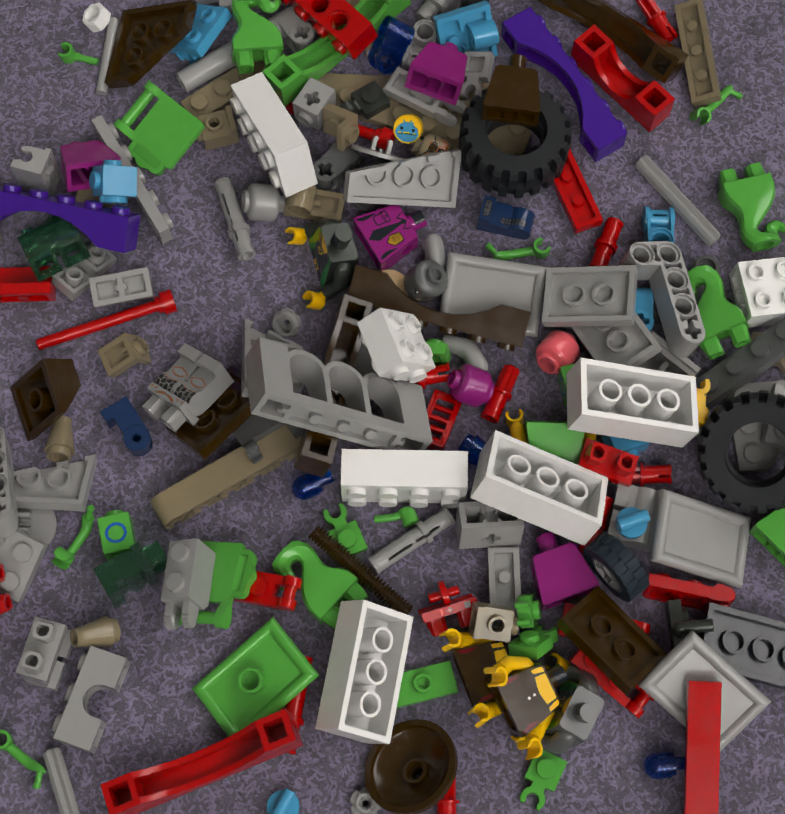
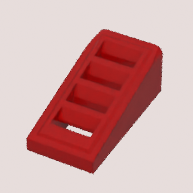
M436 389L427 407L429 421L433 420L444 424L446 427L443 429L430 424L431 431L441 434L442 437L439 439L432 436L433 441L426 449L444 451L462 403L453 400L450 394ZM438 399L454 404L453 410L436 404ZM437 410L450 415L449 419L433 414V411Z

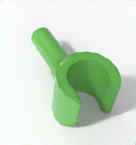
M68 42L61 43L62 49L68 52L66 54L57 53L63 63L71 64L75 61L98 65L99 59L77 53Z
M409 506L392 514L374 516L375 523L401 520L404 528L411 527L419 521L417 513Z

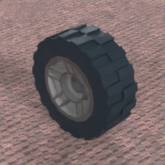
M607 532L602 533L583 549L584 557L592 571L622 601L631 602L649 586V578L637 558L613 535Z

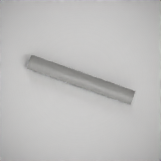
M110 17L107 25L96 87L97 95H107L108 86L104 82L120 22L115 17Z

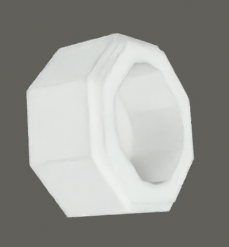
M100 2L91 4L84 11L82 22L93 32L102 31L108 25L111 13Z

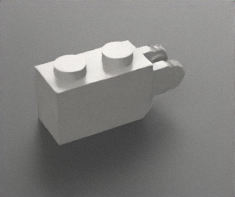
M198 538L175 540L169 543L161 601L166 604L163 622L167 630H176L179 627L180 618L184 629L195 628L199 610H204L209 606L216 553Z

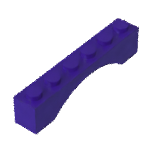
M529 7L502 22L501 37L514 54L525 56L528 61L549 71L568 90L579 114V141L595 163L623 147L627 136L625 125L621 120H616L610 112L607 101L604 98L600 99L594 91L591 80L581 74L574 58L568 56L562 49V44L556 35L552 36L546 28V23L542 16L536 15L533 9Z
M3 183V186L0 185V221L21 211L46 212L61 217L75 225L89 237L96 247L122 253L136 249L140 214L131 213L129 207L113 205L112 208L102 207L103 202L97 200H85V203L75 201L76 197L72 195L58 194L57 197L49 196L48 191L32 188L30 191L21 190V185Z

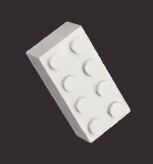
M263 72L230 85L234 96L230 98V102L236 115L239 114L240 117L236 119L238 128L243 136L248 135L247 141L252 152L258 151L259 154L257 156L263 170L269 169L270 172L268 174L274 188L280 187L287 198L318 184L308 142Z
M581 357L566 374L567 430L682 448L699 433L696 377Z
M495 430L480 452L470 498L585 546L602 526L608 478Z
M342 449L341 495L342 502H348L349 506L362 507L366 505V502H379V506L395 507L397 503H410L411 507L424 508L428 506V503H441V507L457 508L458 502H465L468 489V451Z
M366 600L341 601L315 729L363 743L390 744L413 616Z

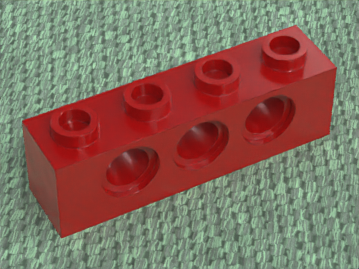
M281 0L286 6L290 3L294 7L293 11L303 22L309 20L314 24L312 28L321 38L324 39L327 36L332 40L331 45L342 56L346 53L355 60L378 37L372 23L346 0ZM326 8L325 11L318 13L321 9ZM346 24L344 28L337 30L339 26Z

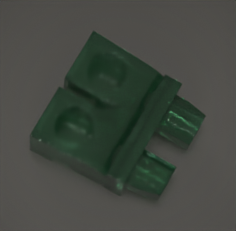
M55 215L49 217L45 224L37 228L29 227L21 231V236L17 237L39 282L63 271L56 258L58 256L61 257L66 268L91 257L81 235L72 223ZM80 250L76 255L66 257L71 251ZM53 263L48 269L40 270L43 265Z
M158 540L143 549L137 542L130 546L131 551L123 552L93 568L115 609L126 603L123 597L124 594L129 591L137 592L142 590L147 582L150 587L159 582L156 575L166 569L167 556Z

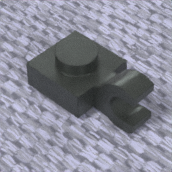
M374 80L351 93L352 101H346L338 106L356 113L358 116L362 114L368 120L389 108L390 100Z

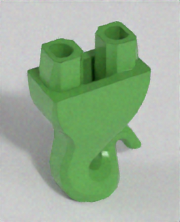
M270 0L232 1V15L238 28L232 37L231 56L232 63L236 64L239 74L254 72V62L264 61L266 69L282 56L283 40L278 28L272 22L250 9L259 7L265 13H274L278 10L281 0H274L273 2Z
M760 162L749 164L745 167L743 171L744 179L738 180L736 172L732 168L722 170L718 176L720 190L717 196L723 208L737 218L739 235L742 242L752 252L764 251L778 246L782 242L778 231L785 234V223L778 220L771 221L765 226V232H761L757 228L768 213L775 197V185L771 173H765Z
M709 265L697 266L687 271L696 301L698 298L697 288L705 285L704 292L697 306L705 329V338L699 347L708 358L714 360L725 354L720 343L725 338L731 337L736 348L750 344L751 338L748 330L750 325L740 308L727 301L723 281L719 273Z
M301 541L290 542L272 563L276 574L282 576H295L291 566L295 562H299L302 565L301 579L303 582L301 593L304 605L308 613L321 625L324 622L334 630L339 613L338 606L341 601H344V599L346 601L368 599L367 593L358 584V578L346 569L325 565L321 562L314 549L307 543Z

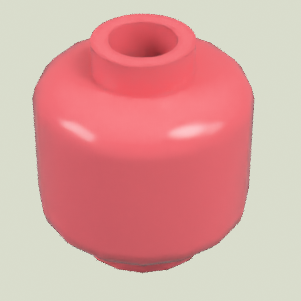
M560 330L551 331L536 348L537 364L544 372L558 375L560 367L574 364L580 356V348L576 338L568 332Z

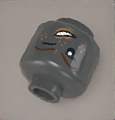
M424 260L408 270L404 277V287L408 296L419 303H428L443 294L448 284L444 268L433 260Z

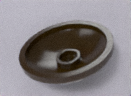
M407 720L394 725L390 744H374L368 754L364 778L369 795L382 809L392 814H418L430 809L446 795L455 779L458 766L455 744L442 727L428 720ZM419 772H423L422 775L418 779H416V775Z

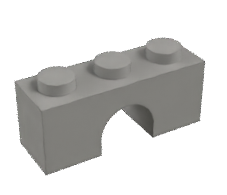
M90 646L88 653L84 652L77 666V670L80 671L75 683L72 682L69 685L65 695V701H67L63 714L59 713L52 727V732H55L53 737L55 740L95 755L106 723L102 719L90 715L88 702L95 692L102 689L120 692L131 664L127 658L94 646Z

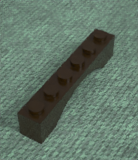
M538 0L548 8L560 12L589 28L595 24L616 46L629 55L641 69L664 84L674 80L689 56L605 0Z
M360 265L355 266L348 293L350 296L373 303L372 307L377 309L385 308L414 314L419 320L421 327L427 328L428 323L440 326V332L455 336L457 330L469 333V340L485 343L486 338L498 341L496 347L509 351H514L515 346L522 348L531 315L529 311L504 304L473 314L439 312L425 307L408 297L393 282L388 273Z
M344 294L335 311L322 360L325 366L329 362L339 361L354 368L362 343L360 338L361 332L357 322L371 314L373 303ZM331 388L333 404L344 406V397L337 390ZM304 429L293 468L323 478L332 465L338 438Z

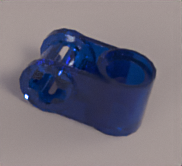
M387 15L382 21L378 30V37L368 53L370 65L381 73H393L399 67L406 49L413 40L415 28L395 17ZM382 55L388 57L386 62L380 61Z

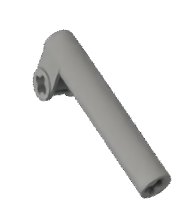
M291 5L267 20L278 28L282 40L285 41L294 54L315 42V31L308 20L303 22L293 11L294 7ZM232 40L175 73L179 84L186 93L236 66L235 63H232Z

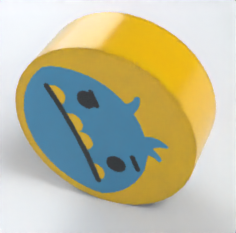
M404 114L394 123V135L402 143H413L421 137L423 123L414 114Z

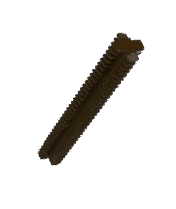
M318 525L308 536V539L312 538L311 541H314V544H317L318 547L320 546L323 552L326 551L329 557L332 556L335 562L339 561L338 565L341 564V567L357 576L359 583L362 582V585L366 584L365 588L368 587V591L372 589L371 593L374 592V596L377 595V598L380 597V601L386 602V606L389 605V608L393 607V610L407 615L411 612L413 605H410V602L404 600L401 594L398 595L395 589L392 590V587H389L386 581L383 582L380 576L377 577L374 571L371 572V568L365 567V563L362 564V561L358 562L359 558L356 559V555L350 554V550L347 551L348 548L344 549V545L341 546L342 543L338 544V540L335 541L336 538L331 539L333 535L329 536V532L325 534L327 530L323 531V527L319 529L321 525Z

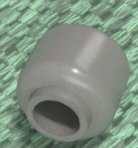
M251 183L247 190L244 189L242 191L241 211L246 213L249 220L273 222L278 217L279 212H284L285 197L280 195L279 189H275L273 184Z

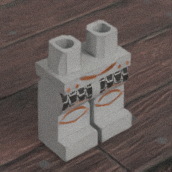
M186 343L177 351L181 357L169 371L162 373L156 380V383L152 382L147 387L152 396L142 406L151 418L156 421L160 418L174 432L185 421L194 426L199 420L197 416L203 414L234 382L219 361L203 354Z

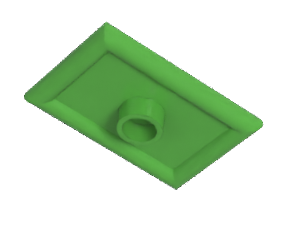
M272 617L199 681L192 690L229 737L252 722L280 711L314 681L319 674L275 618Z

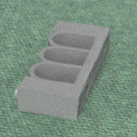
M261 337L257 339L245 357L250 412L253 415L382 450H426L433 441L423 389L420 385L404 380L393 381L390 378L379 377L374 372L362 377L356 369L344 362L332 361L325 366L321 360L307 351L295 349L288 352V345ZM291 376L296 377L306 386L309 396L293 392ZM331 388L337 390L344 397L347 407L333 404ZM369 399L373 400L382 409L384 418L372 415Z

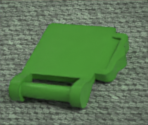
M148 80L143 86L145 88L143 93L121 120L118 118L113 125L132 140L128 150L132 157H134L136 164L160 176L166 168L169 170L174 168L204 130L205 125ZM156 96L159 100L133 131L130 126L153 97Z
M202 541L216 553L209 603L220 605L216 612L199 611L196 621L200 624H213L219 629H227L231 624L233 599L247 598L250 593V587L257 579L255 569L257 556L251 550L246 549V546L242 543ZM180 618V621H179V623H180L179 626L182 625V620H181V618Z

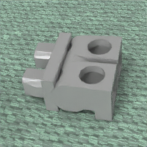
M617 484L607 533L620 540L625 547L652 552L660 490L656 491L651 488L635 485L626 487ZM628 507L638 508L639 510L646 509L650 516L646 531L636 539L625 538L616 529L615 521L617 515L621 510Z
M35 617L15 673L21 675L28 684L58 691L66 663L57 661V658L60 657L68 660L73 647L70 641L71 630H68V627L64 624Z

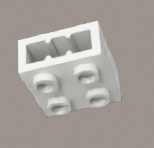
M785 257L737 262L729 273L736 306L744 313L750 327L774 325L785 317Z
M378 308L357 322L361 332V341L367 347L372 358V367L379 377L390 378L394 381L404 380L416 383L426 378V373L436 367L432 359L433 352L425 342L421 333V324L414 314Z

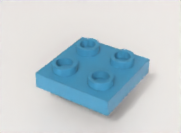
M486 0L433 16L438 44L443 45L446 42H451L457 46L459 52L464 54L465 51L492 52L494 57L498 56L496 44L499 43V33L492 19L490 4Z
M196 4L197 10L192 31L168 53H174L179 59L190 61V64L202 58L232 17V14L226 7Z

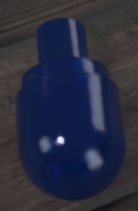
M327 471L323 478L309 473L297 477L292 483L294 496L300 500H308L320 495V492L324 491L323 486L334 482L331 471Z
M668 751L652 753L644 761V771L652 779L672 778V776L677 775L676 770H684L685 756L674 757L673 752L668 753Z

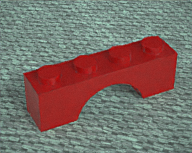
M595 24L574 40L571 56L576 61L577 66L649 133L670 115L675 98L657 81H642L628 71L616 52L614 42Z

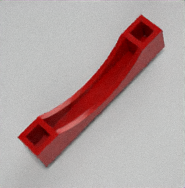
M283 709L258 719L235 734L199 751L163 764L127 773L100 784L109 814H139L304 745L293 715L288 710Z

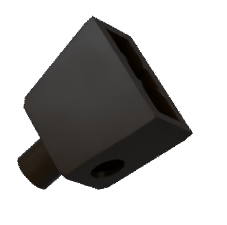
M513 54L509 57L508 65H496L484 99L481 120L537 127L541 109L538 71L526 68L527 58L525 56Z

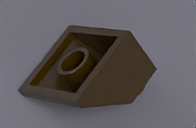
M42 358L10 387L27 441L37 438L64 415L81 387L72 359Z

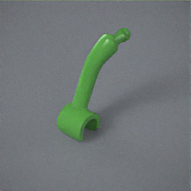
M728 85L721 91L722 100L693 110L689 114V119L694 121L700 116V125L702 126L710 122L712 118L711 112L729 95L736 97V99H741L743 95L733 90L732 85Z
M540 237L534 241L532 247L498 252L491 243L485 246L494 256L493 259L511 260L527 256L544 259L549 255L551 249L550 246L546 250H539L537 248L543 243V238Z
M93 505L87 506V512L82 516L80 532L69 548L66 550L59 546L54 551L56 557L52 560V563L63 570L68 569L75 559L76 552L91 533L95 519L93 515L95 508Z
M0 730V735L7 736V742L0 746V751H7L23 766L37 772L33 788H41L43 773L46 774V769L13 743V736L9 732Z

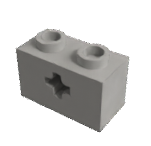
M479 501L458 502L455 526L459 549L521 545L525 526L524 520Z

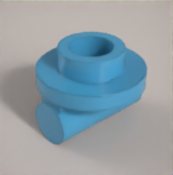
M625 508L616 517V529L623 537L636 539L646 531L650 516L646 509Z
M287 788L273 793L267 802L268 814H298L300 810L296 793Z

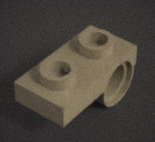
M314 185L286 198L284 216L314 221L322 218H331L342 223L346 204L343 201L344 194L319 190Z

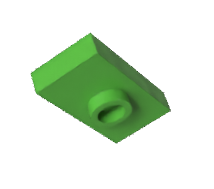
M446 661L403 672L397 709L458 693L451 662Z

